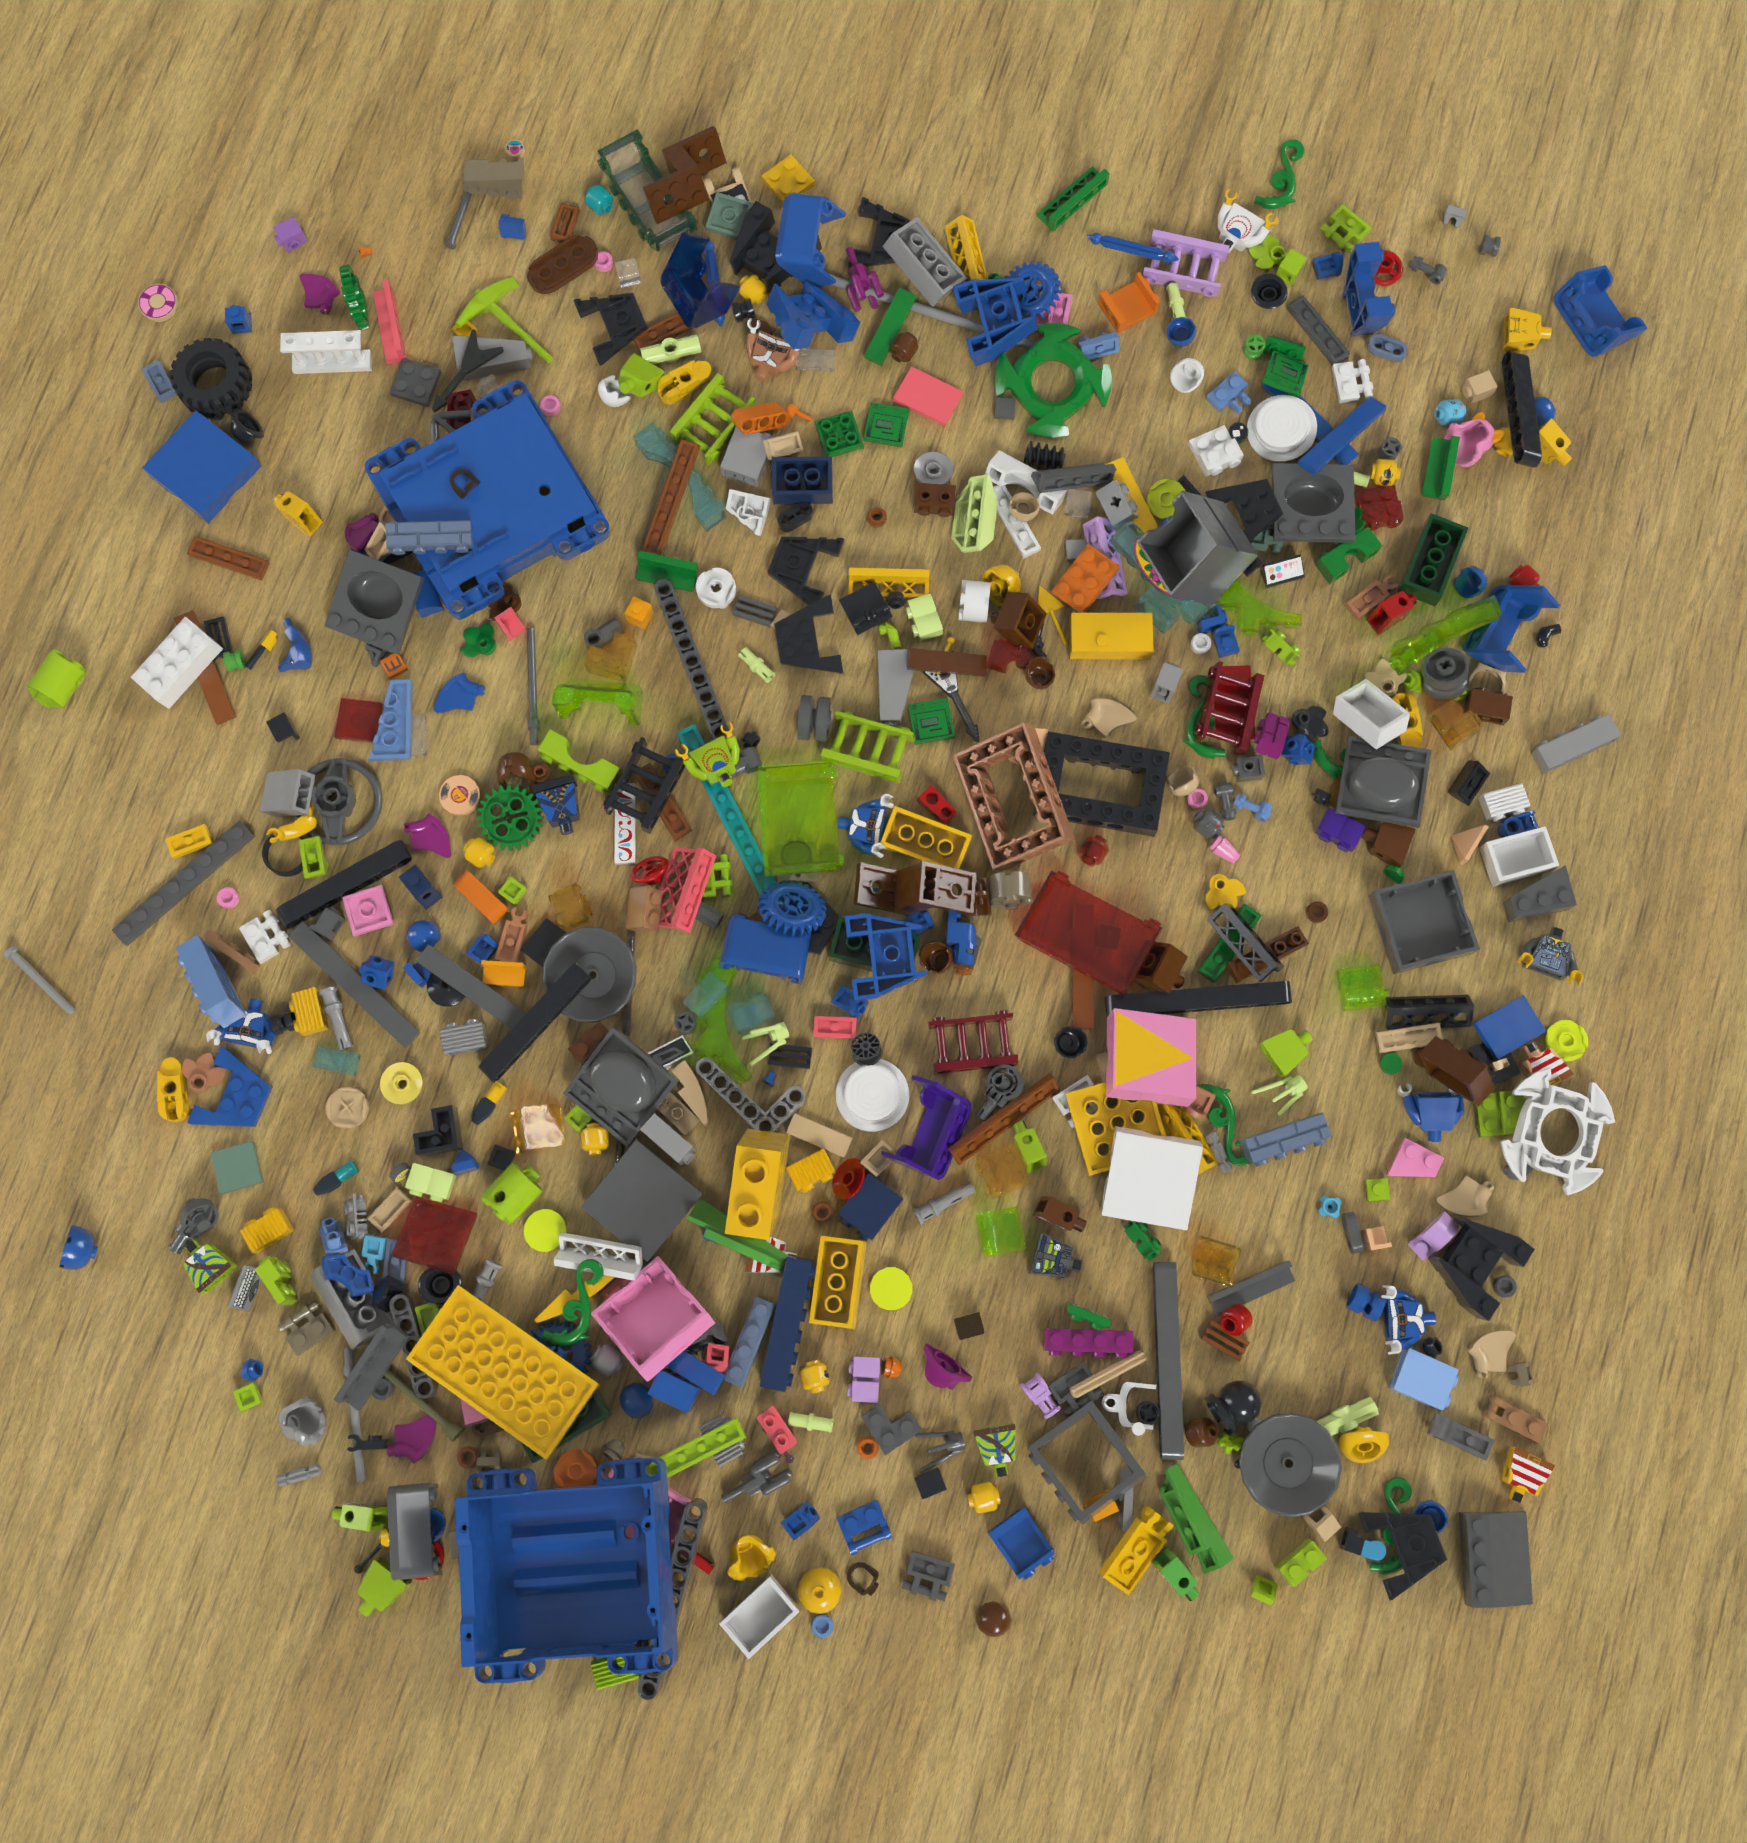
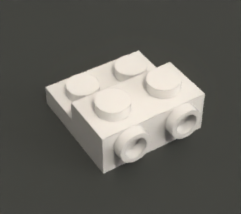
M1225 425L1195 437L1188 442L1205 477L1211 474L1212 476L1218 475L1223 469L1228 467L1234 468L1241 463L1243 453L1235 438H1231Z

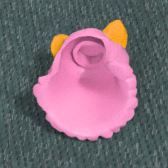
M1480 412L1471 421L1463 422L1460 425L1451 423L1444 439L1449 440L1451 436L1460 437L1455 465L1469 467L1474 465L1481 458V455L1488 451L1494 443L1500 441L1504 432L1502 430H1495L1485 420V414Z

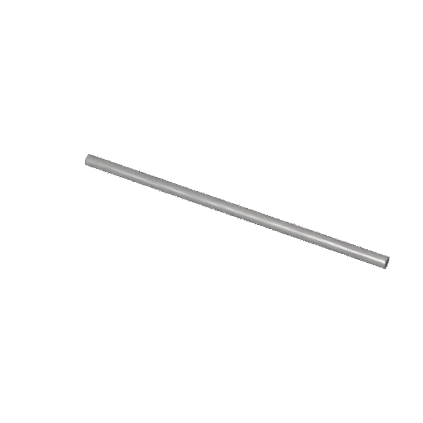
M829 274L836 279V283L831 284L833 286L846 290L852 284L850 280ZM872 287L865 292L867 297L872 295L877 300L891 304L895 297L893 294L884 292L883 297L877 298ZM915 302L911 309L913 312L980 334L985 333L982 323L918 302ZM1024 338L1016 345L1029 349L1038 341Z

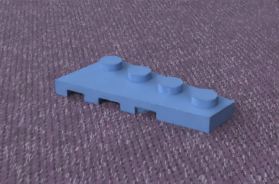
M411 679L390 680L384 701V710L379 719L377 735L375 734L373 749L368 758L370 761L411 760L413 691Z

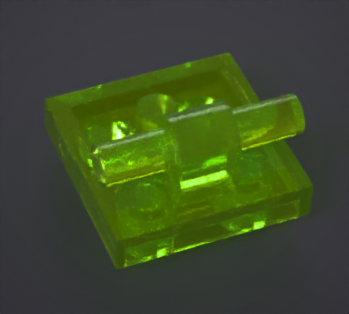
M1380 964L1336 970L1343 1011L1385 1007L1387 1005L1386 998L1389 997L1388 989L1383 987Z
M1018 1206L975 1215L984 1258L1026 1249Z

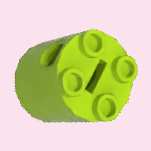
M53 649L51 652L49 651L27 684L32 698L46 708H64L86 676L87 671L77 661L71 659L69 662L64 657L65 655L56 649Z
M512 1162L482 1193L480 1199L488 1207L490 1206L495 1210L494 1214L499 1219L504 1220L510 1225L544 1192L536 1183L540 1175L529 1165L522 1170Z

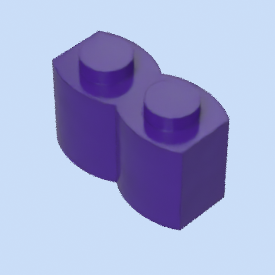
M1328 808L1315 833L1324 842H1334L1339 850L1352 852L1366 827L1342 814H1336L1335 810Z

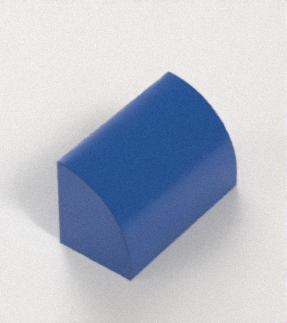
M424 571L414 572V574L425 578L416 603V609L421 618L443 611L442 601Z

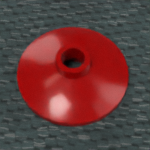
M856 1158L847 1159L836 1170L832 1184L836 1197L842 1200L850 1199L861 1188L865 1169L860 1160Z

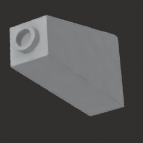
M452 336L458 372L461 369V363L468 344L469 337ZM477 337L480 350L503 347L504 352L470 374H467L462 381L531 368L530 360H533L531 348H527L525 341Z
M908 649L878 650L880 723L892 727L901 726L915 670H907Z

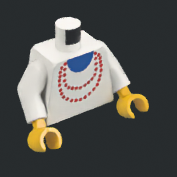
M1228 189L1225 194L1227 200L1223 202L1218 214V230L1221 232L1219 238L1223 241L1222 244L1230 246L1228 253L1233 248L1243 251L1246 248L1261 244L1270 232V227L1278 224V217L1274 222L1270 223L1269 220L1273 213L1267 214L1266 221L1236 203L1231 205L1232 201L1236 200L1238 194L1236 191L1234 198H1229L1228 193L1230 189Z

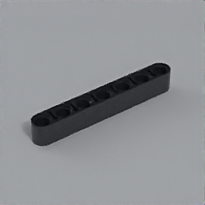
M1509 350L1502 358V372L1514 462L1536 468L1540 464L1542 451L1528 355Z
M402 840L395 841L276 908V912L285 929L293 928L302 921L304 922L324 911L325 908L328 909L330 906L342 901L343 896L356 893L403 867L412 860V857Z
M577 963L569 967L480 1063L478 1068L493 1083L499 1080L588 985L592 978Z

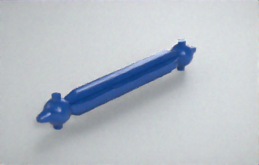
M1099 233L1087 235V238L1094 245L1101 244L1106 248L1154 260L1163 259L1166 263L1178 261L1179 259L1172 251L1164 252L1160 248L1108 235L1101 236Z
M706 238L703 249L706 252L704 257L712 309L715 312L714 320L719 326H722L725 314L722 312L724 305L716 254L713 252L715 246L709 238Z

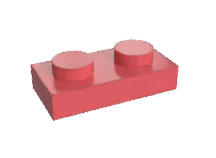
M815 1016L814 1038L853 1040L856 1037L857 1018Z

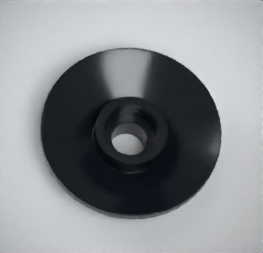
M433 973L430 975L427 981V992L430 999L437 1005L451 1007L459 1004L465 998L464 995L450 985L448 988H443L444 981Z

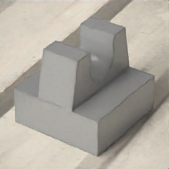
M1447 205L1444 211L1443 224H1448L1450 218H1455L1456 223L1454 227L1459 228L1466 216L1467 210Z

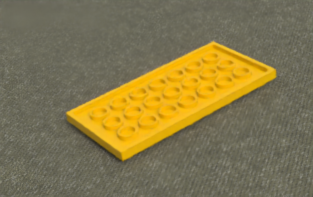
M459 1285L406 1358L414 1366L546 1460L553 1454L599 1386L598 1382Z

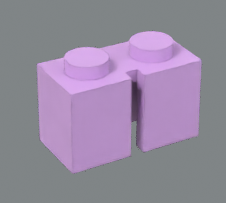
M854 1356V1361H849V1374H853V1383H848L847 1396L852 1397L851 1401L878 1403L880 1358Z

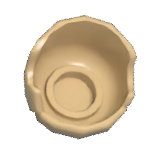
M1020 492L1015 494L1010 500L1009 509L1011 515L1016 520L1027 522L1037 516L1040 506L1037 497L1030 493Z
M1184 767L1173 772L1167 778L1170 791L1174 795L1186 796L1197 789L1199 778L1193 767Z

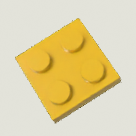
M792 154L761 176L762 181L782 203H784L786 195L791 193L804 194L815 185V180Z

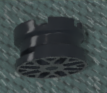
M862 1033L857 1035L851 1043L853 1058L857 1064L869 1066L876 1064L880 1060L882 1054L881 1045L875 1035Z

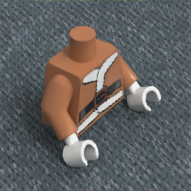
M750 318L747 322L750 328L746 344L748 358L752 361V367L757 369L754 377L764 382L768 374L778 377L781 372H785L793 367L800 350H794L786 340L760 330L757 333L756 329L760 327L761 322L757 320V326L754 328L751 325L752 318Z

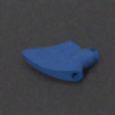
M465 673L454 676L440 691L435 702L434 712L438 714L455 709L472 711L476 697L485 694L483 692L485 686L469 681Z

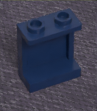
M869 1173L859 1191L846 1202L838 1213L841 1217L839 1221L847 1228H850L852 1225L858 1230L856 1234L864 1241L868 1239L873 1241L896 1208L902 1203L903 1198Z

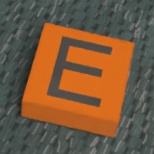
M393 653L380 660L390 680L408 671L400 654Z

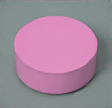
M598 252V259L594 265L596 270L599 272L611 270L613 259L608 252Z
M548 395L541 400L540 406L545 415L555 416L560 412L561 404L556 396Z
M1197 788L1186 797L1188 806L1194 810L1202 809L1208 801L1206 792L1200 788Z
M231 887L222 888L217 894V902L226 909L234 908L239 903V894Z

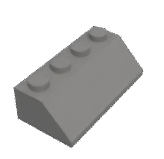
M918 217L893 232L883 245V248L932 307L949 296L954 291L953 286L961 284L967 279L965 274Z
M355 1249L345 1253L351 1265L358 1269L366 1270ZM322 1265L317 1267L310 1275L352 1350L371 1341L381 1325L394 1324L390 1311L386 1313L370 1305L373 1293L351 1297L349 1290L342 1283L336 1280H325Z

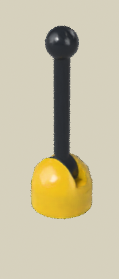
M388 1527L379 1535L380 1544L361 1564L354 1567L355 1573H361L363 1567L383 1546L389 1547Z

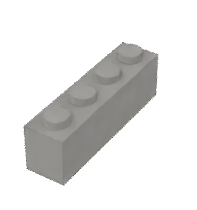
M1610 714L1604 717L1598 715L1589 720L1590 723L1585 726L1581 723L1573 727L1570 733L1561 732L1553 737L1554 740L1550 742L1544 740L1535 745L1536 749L1531 754L1541 773L1550 772L1604 747L1622 736Z

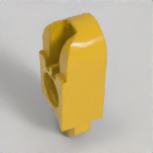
M693 360L668 372L669 374L662 376L658 381L657 392L659 399L667 405H672L699 390L700 385L710 380L712 375L711 365L706 361L699 360L695 362ZM684 379H690V380L687 381V382H683V381H682V380H684Z
M1398 693L1392 697V700L1399 705L1402 704L1404 709L1410 713L1408 722L1411 727H1407V730L1396 738H1398L1399 745L1419 748L1422 743L1421 736L1423 732L1417 700L1412 694Z
M169 1057L162 1062L160 1071H157L158 1112L163 1119L178 1123L185 1120L189 1114L187 1078L182 1073V1063L180 1060ZM173 1083H175L176 1089L174 1092L170 1093L169 1088ZM175 1106H176V1113H177V1114H174V1113H173V1108H174Z

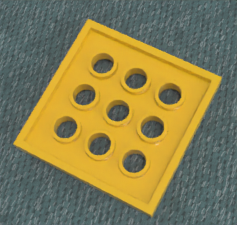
M1106 1081L1065 1093L1088 1176L1110 1170V1153L1115 1131L1112 1120L1115 1117L1119 1116L1122 1118V1128L1146 1131L1156 1136H1166L1157 1103L1154 1101L1135 1100L1134 1102H1129L1127 1099L1116 1098L1117 1105L1114 1108H1109L1106 1105L1108 1098L1106 1097ZM1089 1102H1094L1097 1105V1110L1093 1114H1088L1086 1111V1105ZM1139 1110L1143 1113V1119L1141 1122L1135 1123L1132 1115L1135 1111ZM1099 1122L1102 1124L1103 1130L1100 1134L1095 1135L1092 1132V1126ZM1101 1143H1106L1109 1147L1108 1153L1105 1155L1098 1153V1146Z

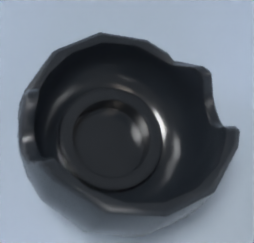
M1068 1026L1056 1033L1054 1047L1062 1057L1075 1058L1086 1051L1088 1040L1086 1034L1080 1028Z

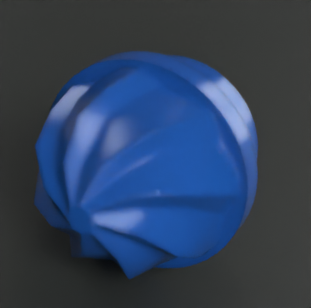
M249 1359L240 1368V1374L245 1380L255 1381L263 1375V1365L259 1360Z

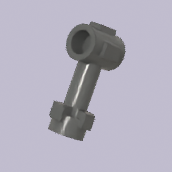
M1414 256L1409 266L1413 271L1417 272L1419 269L1431 275L1429 279L1434 284L1443 282L1447 274L1446 266L1437 264L1434 268L1422 262L1424 258Z
M1226 781L1219 782L1217 785H1214V793L1216 797H1221L1224 810L1220 812L1221 817L1224 818V821L1236 819L1237 811L1236 808L1232 809L1229 795L1233 794L1232 784Z

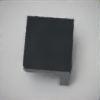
M285 712L266 721L276 742L279 743L291 736L296 740L300 739L291 719Z
M390 1275L383 1277L375 1282L370 1305L388 1313L390 1311V1300L395 1295L402 1293L406 1284Z
M938 1467L914 1477L922 1499L947 1490Z

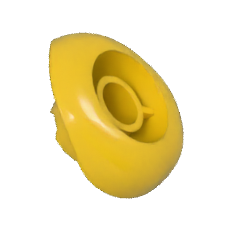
M1368 1426L1366 1428L1356 1427L1352 1432L1345 1433L1339 1438L1338 1446L1343 1455L1350 1461L1369 1463L1385 1453L1389 1445V1435L1385 1432L1373 1431Z

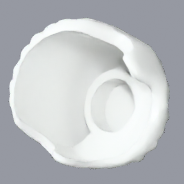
M1192 358L1180 360L1170 373V381L1174 388L1182 393H1189L1197 388L1203 380V365L1198 360Z
M611 375L599 382L598 393L602 402L609 407L616 408L626 404L632 396L631 392L628 394L622 393L618 384L619 379H614L615 376Z

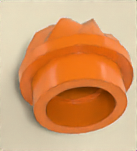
M892 1356L884 1358L881 1364V1375H885L889 1379L898 1377L902 1372L901 1362Z

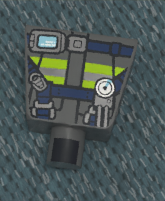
M1040 1233L1029 1274L1064 1278L1066 1277L1067 1269L1080 1272L1083 1260L1071 1257L1073 1247Z

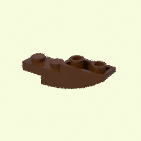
M1299 926L1265 944L1281 961L1309 943ZM1253 951L1245 954L1244 956L1247 958H1253ZM1240 958L1226 965L1236 984L1253 976ZM1257 961L1256 970L1258 973L1268 968L1264 961Z

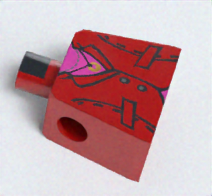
M1401 591L1382 601L1366 620L1377 635H1380L1403 620L1414 608V605L1417 604V599L1413 594L1406 595L1405 592Z

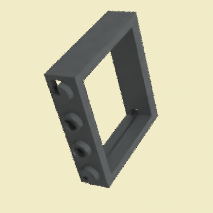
M1092 1400L1028 1447L1031 1452L1028 1456L1033 1464L1041 1466L1044 1470L1041 1475L1048 1485L1053 1483L1057 1489L1054 1492L1061 1503L1066 1501L1070 1507L1067 1512L1075 1522L1079 1520L1082 1525L1146 1478L1143 1469ZM1090 1414L1133 1474L1084 1511H1081L1039 1450L1083 1417Z

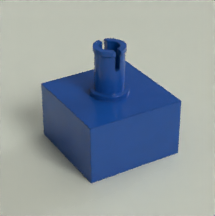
M662 1369L656 1375L647 1394L685 1413H689L692 1411L702 1388L678 1373H671Z

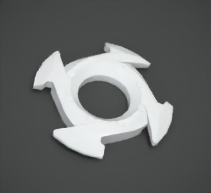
M1550 1068L1535 1072L1525 1078L1512 1091L1513 1095L1529 1096L1521 1109L1512 1142L1504 1139L1500 1143L1508 1166L1521 1182L1526 1181V1167L1528 1164L1538 1171L1562 1177L1564 1180L1562 1189L1566 1195H1571L1593 1184L1603 1173L1601 1168H1588L1586 1166L1588 1163H1592L1596 1156L1603 1124L1615 1123V1119L1606 1095L1596 1083H1589L1587 1097L1580 1093L1550 1085L1549 1079L1552 1075ZM1558 1108L1569 1111L1575 1117L1579 1127L1576 1145L1570 1152L1561 1156L1550 1153L1544 1147L1540 1135L1541 1124L1549 1112Z

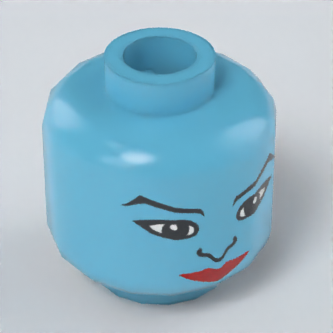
M1458 399L1443 400L1438 404L1434 415L1441 426H1449L1451 423L1459 425L1466 417V407Z

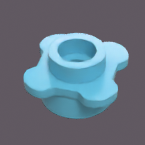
M1326 1195L1320 1198L1321 1208L1318 1210L1319 1215L1322 1217L1326 1215L1331 1216L1334 1219L1340 1216L1341 1200L1338 1197L1328 1198Z

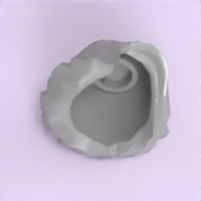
M305 1396L304 1399H299L283 1408L278 1415V1422L283 1435L302 1446L317 1444V1442L322 1440L323 1434L326 1432L325 1413L315 1398Z

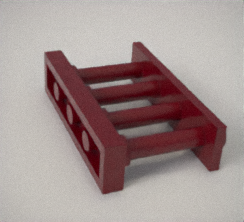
M1218 661L1208 671L1207 677L1210 679L1200 722L1197 723L1194 734H1196L1195 742L1199 743L1206 736L1231 743L1234 746L1233 754L1241 756L1249 748L1265 675L1256 673L1247 680L1222 672L1223 662ZM1219 679L1245 687V690H1247L1246 697L1241 698L1217 690ZM1215 698L1241 706V709H1243L1242 715L1237 717L1212 709ZM1210 717L1237 725L1239 728L1238 733L1234 736L1208 728Z
M1002 1010L996 1011L995 1015L949 1020H945V1017L932 1018L933 1021H930L928 1026L929 1029L936 1028L939 1055L937 1063H933L934 1074L991 1069L1004 1064L1018 1066V1055H1013L1010 1052L1007 1021L1013 1019V1013ZM998 1022L1002 1050L999 1057H992L989 1054L986 1023ZM977 1024L981 1052L979 1059H971L968 1056L965 1025ZM956 1026L960 1057L958 1061L950 1062V1059L947 1058L944 1027Z

